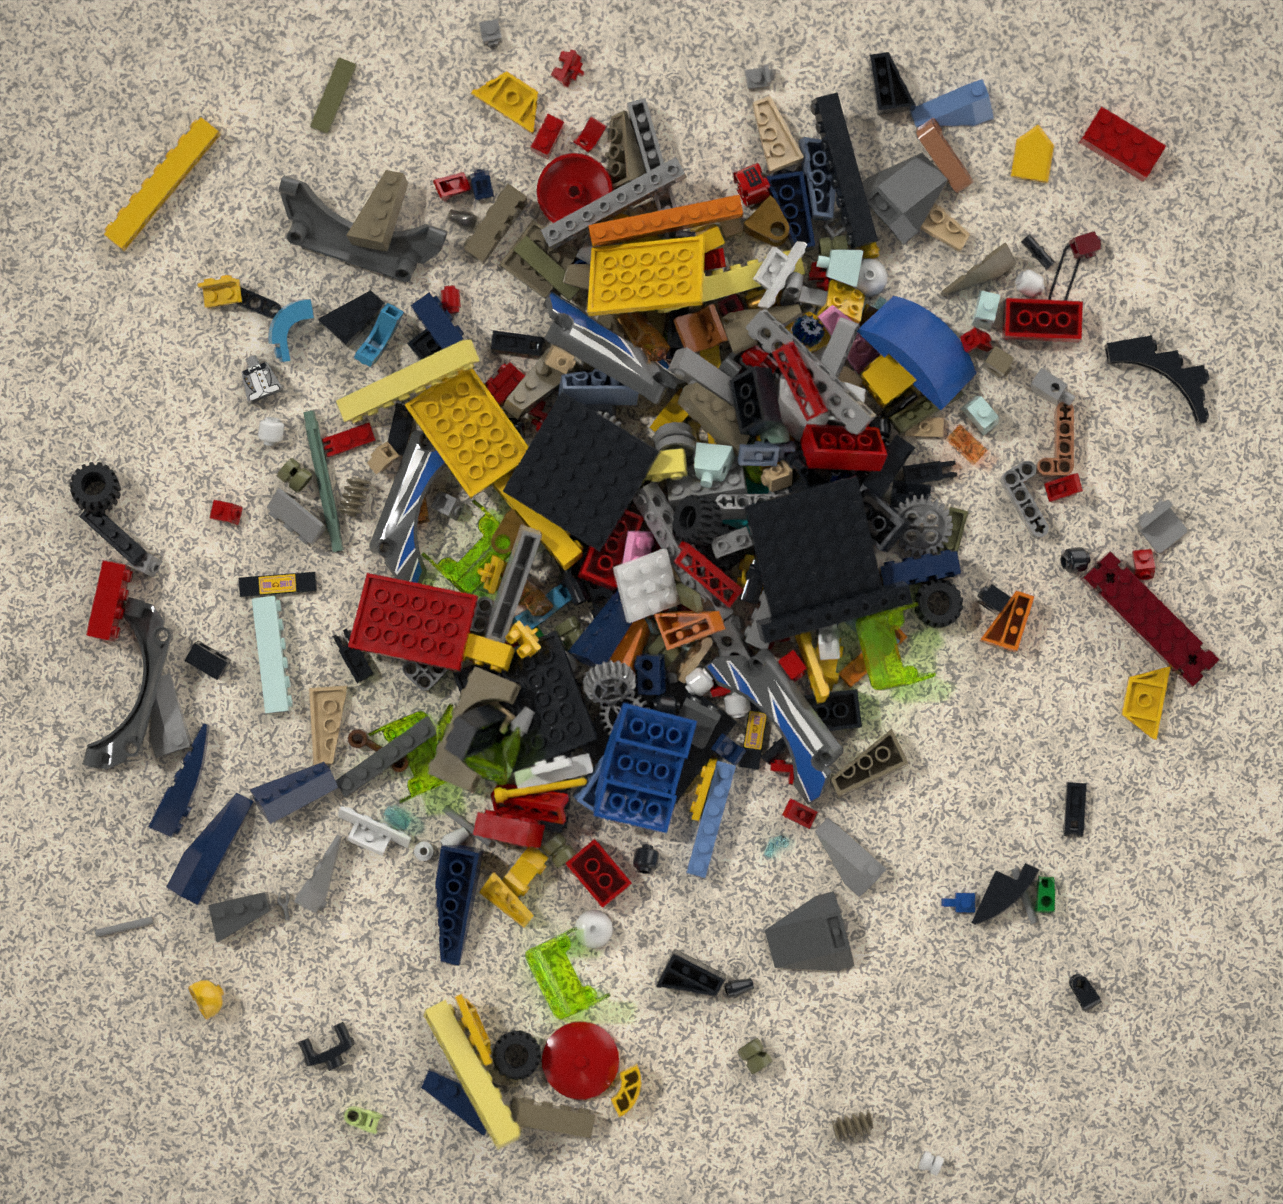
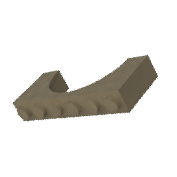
M474 667V670L470 671L467 678V686L460 693V702L452 711L453 718L450 724L446 725L444 730L445 736L437 745L435 759L431 760L428 767V774L472 793H475L482 775L473 771L464 760H460L444 749L447 742L446 737L454 727L453 721L458 715L467 713L489 702L499 701L514 704L521 686L478 667Z

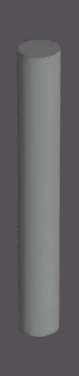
M446 805L442 811L473 835L474 826ZM473 835L486 846L492 841L489 838Z
M1018 867L1011 869L1013 877L1016 880L1018 879L1020 874ZM1026 891L1021 899L1030 923L1034 924L1038 920Z
M151 916L96 929L95 935L100 937L154 924L153 918Z

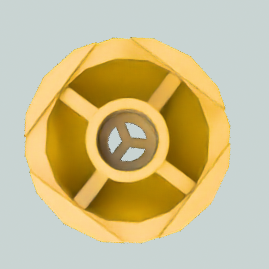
M200 980L188 986L192 999L196 1001L200 1008V1013L206 1020L215 1016L221 1010L224 992L219 984L215 986L211 981Z

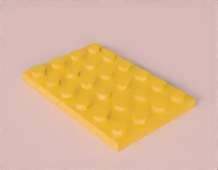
M704 236L592 247L588 315L598 316L702 305Z
M473 368L467 371L462 369L453 378L448 379L445 377L441 379L442 383L431 386L405 404L411 416L470 499L514 470L528 449L526 442Z

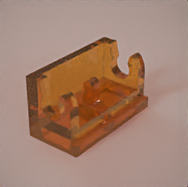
M961 424L945 439L972 465L987 452V449L965 430Z

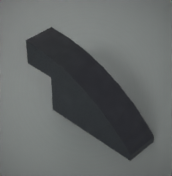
M1025 863L1017 880L995 871L971 923L974 925L984 923L1009 909L1026 893L1040 870Z

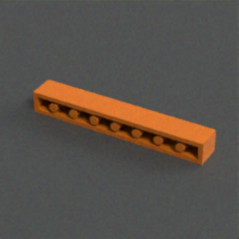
M734 195L588 225L592 247H600L742 218L743 209L740 195Z

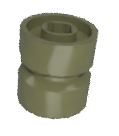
M845 235L835 236L832 240L830 237L818 238L820 256L829 257L830 250H848Z
M290 458L280 469L277 477L284 483H289V487L298 494L309 483L313 474L305 468L301 469V464L295 459Z
M576 615L554 628L559 632L560 637H564L563 643L567 650L572 647L585 631L580 629L581 623Z
M660 634L646 652L648 654H665V668L667 669L681 653L682 649L678 647L667 650Z
M560 832L541 847L547 856H552L551 861L557 868H560L577 854L571 845H566L567 840Z
M758 1038L750 1041L737 1051L741 1059L747 1061L746 1066L751 1074H755L773 1061L768 1052L763 1051L764 1046Z

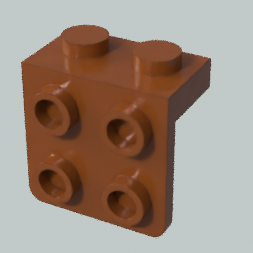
M714 304L696 313L674 319V324L684 348L687 347L695 353L714 348L728 340Z

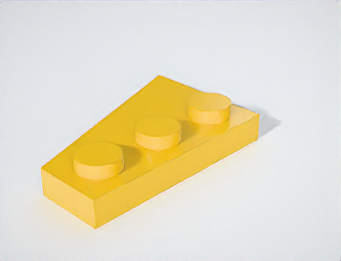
M711 756L707 767L703 766L700 777L704 779L702 784L698 783L695 795H698L697 802H692L690 812L693 813L692 820L699 821L717 757Z
M494 872L479 891L482 896L523 928L534 916Z

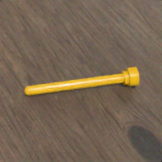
M579 778L511 790L502 789V787L494 788L496 804L504 803V800H508L507 798L584 786L587 784V780Z

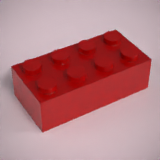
M1102 106L1079 141L1086 148L1142 182L1146 180L1166 148L1165 144Z
M1006 298L1003 306L1002 339L1078 343L1082 340L1083 301Z
M806 424L800 439L808 468L881 471L887 457L880 430L876 427H866L861 433L856 435L855 433H850L845 426Z
M626 510L601 552L589 546L578 577L614 591L618 585L613 567L623 564L628 531H639L644 519L643 516Z
M102 561L86 636L115 642V639L119 638L121 628L118 627L119 621L123 620L125 612L123 603L128 600L129 596L127 585L128 582L131 583L133 578L131 567L111 561Z

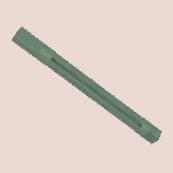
M311 410L303 412L306 423L305 428L326 526L330 535L333 552L336 553L344 551L340 532L341 528L318 421L316 420L315 411Z

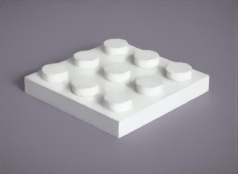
M661 549L613 567L626 622L631 623L680 604L667 549Z

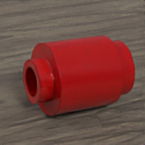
M454 285L444 286V290H441V303L443 304L442 309H444V312L447 310L450 314L459 313V308H461L460 289H456Z

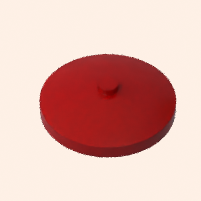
M567 153L553 159L541 172L536 189L537 200L543 214L552 223H555L612 192L613 185L608 171L598 160L582 153Z
M576 1021L565 1024L553 1032L545 1044L542 1054L543 1072L553 1089L565 1097L578 1100L596 1097L609 1088L617 1075L619 1053L616 1043L605 1029L594 1023Z

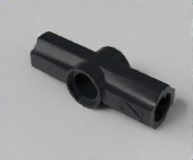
M754 555L753 563L750 564L746 576L747 582L741 600L757 605L763 584L756 555Z
M556 561L560 571L558 580L563 587L568 589L574 606L587 602L589 600L588 594L583 585L582 578L578 577L581 568L573 564L565 571Z

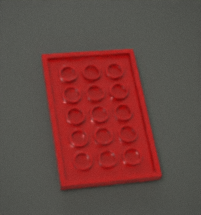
M367 573L348 647L460 671L478 596Z

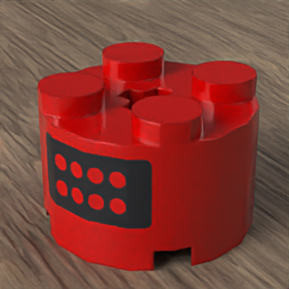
M759 163L732 173L734 184L737 183V192L747 208L765 201L771 195L769 191L770 184L766 177H762V169Z

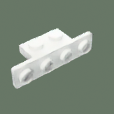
M797 241L788 256L776 247L771 248L753 278L754 281L767 289L758 307L768 309L775 303L776 295L784 288L787 277L793 273L795 264L805 253L807 246L805 242Z
M584 754L567 759L563 755L553 758L554 762L546 763V760L535 762V767L514 772L517 787L523 788L548 784L592 773L593 767L590 755Z
M340 807L338 817L354 824L347 841L383 856L390 840L408 848L411 837L407 833L396 831L388 824L376 822L370 816L358 814L352 808Z

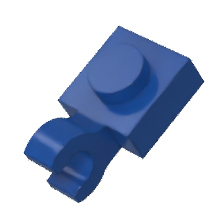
M955 893V898H941V906H955V912H975V893Z

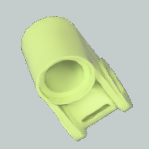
M350 1106L344 1114L347 1124L377 1134V1125L380 1118L383 1117L381 1113L358 1106ZM356 1111L359 1117L356 1120H351L348 1117V1113Z

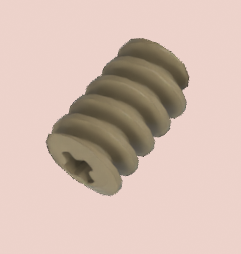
M353 477L346 479L350 486H344L348 493L342 494L346 501H340L344 508H338V512L360 519L356 514H362L363 511L358 509V507L365 505L360 499L367 498L362 492L369 491L364 485L371 484V482Z
M867 1110L866 1116H864L863 1112H859L858 1118L852 1113L851 1120L847 1115H844L843 1121L840 1117H837L836 1123H834L831 1118L834 1134L838 1142L841 1141L842 1135L845 1140H848L849 1134L855 1139L856 1132L863 1137L865 1130L868 1135H871L873 1123L869 1110Z

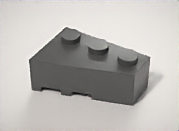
M268 891L208 905L216 943L270 912L272 909Z

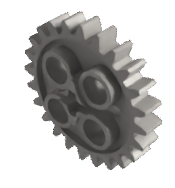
M923 494L920 499L913 495V501L906 498V504L900 502V509H895L912 524L899 538L898 546L905 545V551L911 548L912 554L917 550L920 556L923 551L930 554V549L937 552V546L943 548V541L948 543L949 538L947 536L952 535L950 529L953 528V523H950L952 516H948L949 509L944 510L945 504L938 505L939 499L937 498L933 502L931 501V496L926 500ZM913 513L916 514L917 517L909 518L907 515ZM934 514L936 518L929 519L927 515ZM909 531H913L916 533V535L909 536L907 533ZM934 532L936 535L930 537L927 536L926 533Z

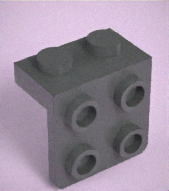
M691 696L690 699L686 698L678 716L697 721L691 744L703 749L721 714L718 713L719 709L711 705L707 708L701 705V700Z

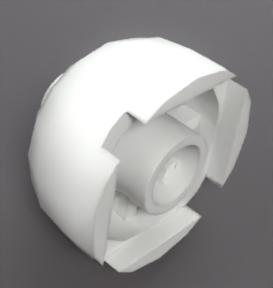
M875 259L862 260L857 287L854 288L860 290L865 297L878 295L887 284L888 275L885 267Z
M589 910L579 916L574 930L576 938L582 945L588 948H599L610 940L613 926L605 913L599 910Z

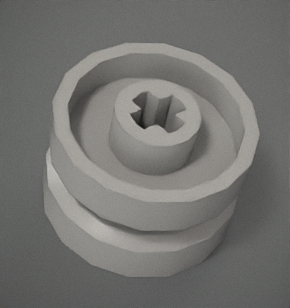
M681 422L667 423L658 428L654 436L655 449L659 451L683 449L686 453V465H693L697 443L695 430L690 425Z

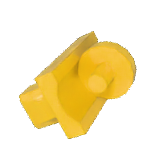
M492 555L490 563H485L484 569L478 568L477 571L478 574L482 575L480 581L484 582L483 588L492 594L499 590L502 579H499L500 574L505 572L508 562L496 555Z
M520 621L515 623L505 636L511 644L515 641L519 642L521 647L517 649V653L521 658L531 657L541 648L537 643L539 639L535 635L539 630L537 628L531 630L528 625L524 627Z

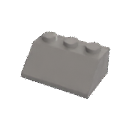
M278 488L267 506L270 510L268 514L276 521L279 518L285 522L283 526L291 533L295 530L300 534L298 539L306 545L308 543L313 545L327 529L323 523L280 488Z

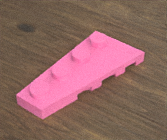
M833 305L818 316L830 336H832L841 317L852 321ZM857 333L846 359L855 372L860 374L867 365L881 354Z

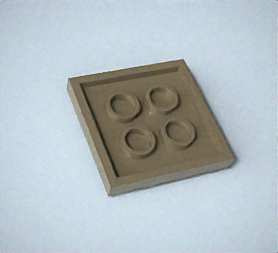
M533 219L499 266L546 299L554 287L513 249L527 236L565 271L568 264H572L577 258L578 251L567 243L552 250L541 232L545 227Z

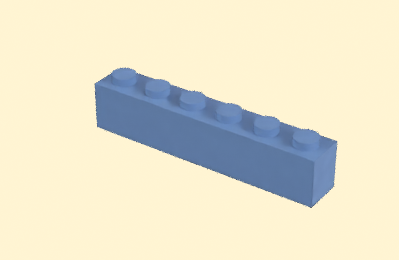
M720 761L716 762L686 873L706 878L736 768L735 765Z

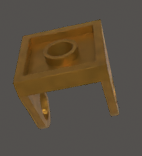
M770 195L744 222L743 231L766 244L779 247L787 240L789 224L776 200ZM779 228L782 230L783 235L774 236L770 230Z
M513 509L506 513L491 539L494 551L500 556L511 554L520 526H527ZM502 537H507L510 539L509 547L504 550L497 548V541Z

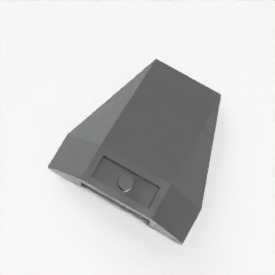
M920 153L866 178L862 183L869 207L890 228L896 238L905 245L919 232L948 179L923 153Z
M834 891L813 897L765 929L775 968L838 971L854 966L849 940Z

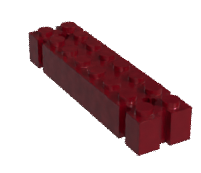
M1111 551L1107 552L1096 563L1099 568H1091L1080 580L1090 590L1096 588L1100 592L1097 597L1172 671L1178 670L1181 673L1178 677L1189 688L1194 687L1203 677L1201 672L1203 670L1209 671L1220 659L1210 649L1203 650L1201 648L1203 642L1127 567L1121 569L1118 566L1121 561ZM1106 574L1107 576H1112L1111 581L1108 583L1105 581L1107 579ZM1188 656H1189V657H1192V656H1193V658H1194V659H1193L1194 664H1193V663H1191V664L1188 663V661H1189Z

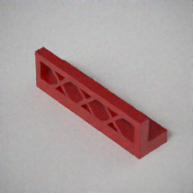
M794 342L787 343L773 351L772 354L806 422L827 412L828 410ZM780 352H784L788 362L782 361L779 355ZM790 367L792 368L797 380L792 379L790 377ZM799 384L806 397L799 395L797 391ZM808 402L814 412L812 415H809L806 409Z
M681 542L678 548L682 551L674 560V563L730 608L743 589L694 547L686 542ZM688 555L692 560V565L685 566L681 561ZM696 567H702L705 570V576L698 577ZM715 578L718 581L719 587L711 588L710 579ZM726 589L733 593L728 601L723 598V590Z
M499 782L495 787H502V789L506 788V790L518 788L517 785ZM494 790L490 794L495 811L564 824L566 821L563 808L569 800L568 794L547 791L507 798L508 800H504V804L507 807L499 806V803L496 804ZM515 805H520L525 810H520ZM532 808H537V809L540 810L542 813H537V812H536L535 810H533ZM550 811L558 812V816H554Z

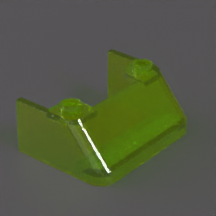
M475 499L472 503L484 514L477 524L478 530L483 536L457 563L451 557H444L436 564L424 552L421 554L460 592L474 594L484 583L480 581L482 575L478 574L477 571L478 568L484 569L485 563L491 562L492 555L499 556L504 561L511 555V552L501 554L493 549L491 539L500 522ZM504 534L499 535L495 540L496 547L502 550L508 548L510 538Z
M917 602L860 617L856 621V630L870 685L874 690H888L908 686L936 676L935 672L918 673L914 666L907 665L903 667L894 630L901 628L904 624L903 611L918 606Z
M453 704L448 705L436 724L437 745L443 740L445 727L448 723L450 724L453 718ZM516 727L510 737L503 738L501 744L495 742L492 748L464 761L473 771L482 775V779L499 785H505L511 776L520 750V727Z
M418 711L387 723L368 733V735L371 737L382 732L386 741L391 742L419 721L428 717V715L424 711ZM437 734L408 754L410 759L409 767L414 777L407 782L410 795L398 800L400 804L448 783L428 774L429 764L432 759H435L437 754L436 748L440 742Z
M576 926L525 952L526 961L553 1015L559 1020L589 1009L611 996L609 992L598 997L593 987L590 985L582 986L566 954L571 949V940L568 935L578 930Z

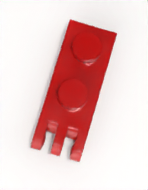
M368 422L323 438L322 443L330 442L329 445L324 446L325 451L331 448L333 450L326 454L327 458L374 442L376 439Z

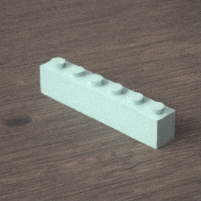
M276 596L253 598L252 606L265 713L290 711V707L293 706L292 695H288V688L291 687L290 677L286 676L285 671L288 668V659L283 654V649H286L285 638H281V630H284L283 619H279L278 612L282 611L281 601L277 600Z

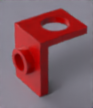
M591 116L581 134L574 139L573 143L590 152L597 145L607 126Z

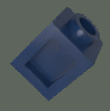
M477 169L473 171L474 173H471L470 177L475 200L494 197L489 170Z
M723 733L711 748L719 756L735 766L746 752L744 748Z

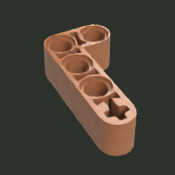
M932 118L919 126L916 131L917 137L940 171L948 179L954 191L958 193L974 183L972 177L942 135V129L938 122Z
M1061 402L1055 407L1054 458H1043L1036 464V473L1043 477H1065L1073 471L1074 406L1072 404L1069 406ZM1065 406V409L1069 412L1065 414V420L1059 421V419L1064 418V413L1060 409ZM1060 425L1068 427V434L1060 432ZM1060 444L1068 446V453L1060 451ZM1044 462L1049 465L1048 472L1041 470V463ZM1060 463H1066L1068 465L1067 472H1062L1060 470Z

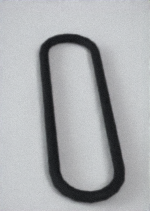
M1070 244L1067 245V246L1064 248V250H1063V253H1062V256H1061V259H1060V262H1059V265H1058V268H1057V271H1056V274H1055V277H1054V281H1053V284H1052V287H1051V290H1050V293H1049V298H1048L1049 300H1052V299H1051V296H1052V293H1053V290H1054V287H1055V284H1056V281H1057V277H1058V274H1059V271H1060V268H1061V265H1062V262H1063V259H1064L1066 250L1070 247ZM1081 258L1077 259L1071 277V281L1064 299L1065 301H1067Z

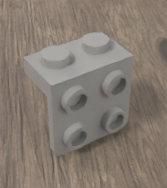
M1169 499L1164 502L1162 500L1158 501L1152 506L1154 510L1149 514L1147 511L1137 518L1139 522L1135 524L1157 553L1163 552L1187 533L1185 525L1170 508L1173 504Z

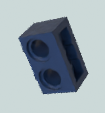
M665 654L638 655L637 659H635V670H637L638 677L635 680V686L638 689V695H661L665 693ZM647 660L652 662V669L646 666ZM647 679L653 682V688L647 686Z

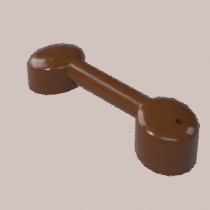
M354 729L348 735V743L354 748H361L365 745L375 752L382 748V746L368 739V734L363 729ZM408 755L393 764L391 768L395 772L405 771L410 763Z

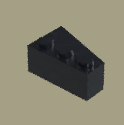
M890 53L870 54L869 63L877 115L915 110L916 104L906 84H904Z
M370 290L318 318V321L348 348L380 314V311L386 304Z
M897 434L891 442L887 440L884 445L887 457L881 471H871L870 473L866 471L860 480L863 482L862 485H865L880 498L916 448Z
M674 948L657 981L656 987L717 996L725 981L726 974Z

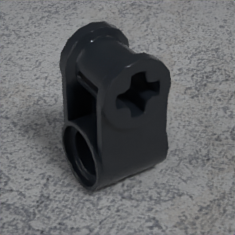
M1074 974L1070 977L1069 985L1084 1012L1102 1002L1086 977L1081 974ZM1078 979L1083 981L1081 982V987L1075 986Z

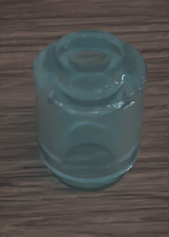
M395 804L392 807L389 805L383 813L385 816L384 821L398 830L402 829L405 831L413 819L409 816L408 812Z

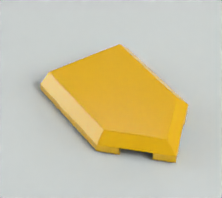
M1039 124L1016 140L1010 177L1048 183L1054 145Z

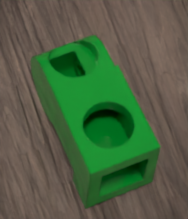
M1038 876L1035 912H1055L1054 877Z

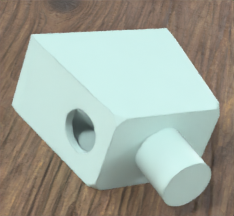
M830 250L829 257L818 256L817 267L827 268V277L857 287L863 251Z
M979 291L972 326L991 329L997 313L1000 299L999 294Z
M982 396L973 397L961 407L962 411L983 436L999 424L998 415Z
M697 442L694 469L697 478L701 479L700 484L703 487L710 488L713 481H724L735 460L732 446Z

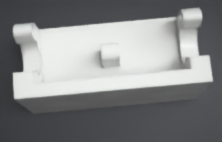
M837 624L819 629L820 660L840 659L839 629H837Z

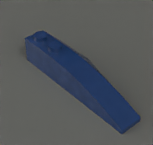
M203 723L191 745L192 751H189L183 759V769L180 768L176 772L173 781L175 784L167 788L148 828L169 837H174L175 834L179 835L183 828L181 822L184 817L187 818L192 810L189 806L192 803L203 771L208 746V724Z
M236 793L183 853L166 887L182 898L196 905H201L254 801Z
M441 845L435 880L441 962L460 965L484 849L466 845Z

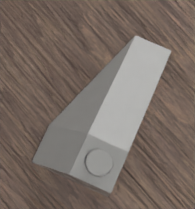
M170 673L161 676L151 711L150 741L156 758L190 748L192 745Z
M827 817L815 830L844 884L858 897L865 893L886 871L882 864L830 818Z
M340 835L335 837L325 852L322 862L320 861L314 869L312 878L306 881L294 900L296 904L314 913H317L318 910L322 912L328 903L325 899L328 896L342 838Z

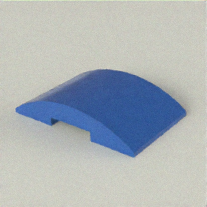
M893 296L857 330L884 358L890 354L917 379L913 385L940 410L977 374L969 353L965 352L963 344L956 334L935 314L905 298Z
M623 703L611 731L603 757L593 815L667 833L677 797L675 795L684 759L688 757L697 721Z

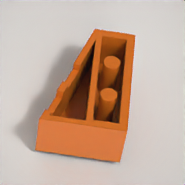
M1016 590L980 641L1016 653L1035 596Z
M666 611L654 614L667 650L681 647L725 629L719 611H701L699 613L694 611Z
M647 617L632 622L608 662L612 660L613 663L617 661L621 664L626 663L635 674V659H637L638 655L642 654L654 623Z

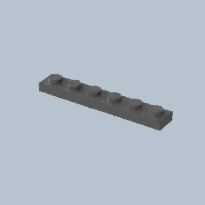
M429 716L335 780L344 797L351 795L439 733Z

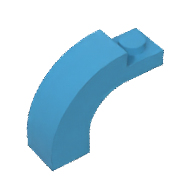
M311 299L291 302L281 308L274 316L269 327L268 343L277 345L274 348L276 359L279 358V362L290 361L287 334L291 326L300 320L314 318Z
M387 303L380 311L368 338L355 353L354 359L369 367L373 363L376 364L393 337L404 311Z
M561 584L556 586L531 607L514 617L512 624L514 625L520 621L524 627L528 625L533 630L572 600L568 589Z

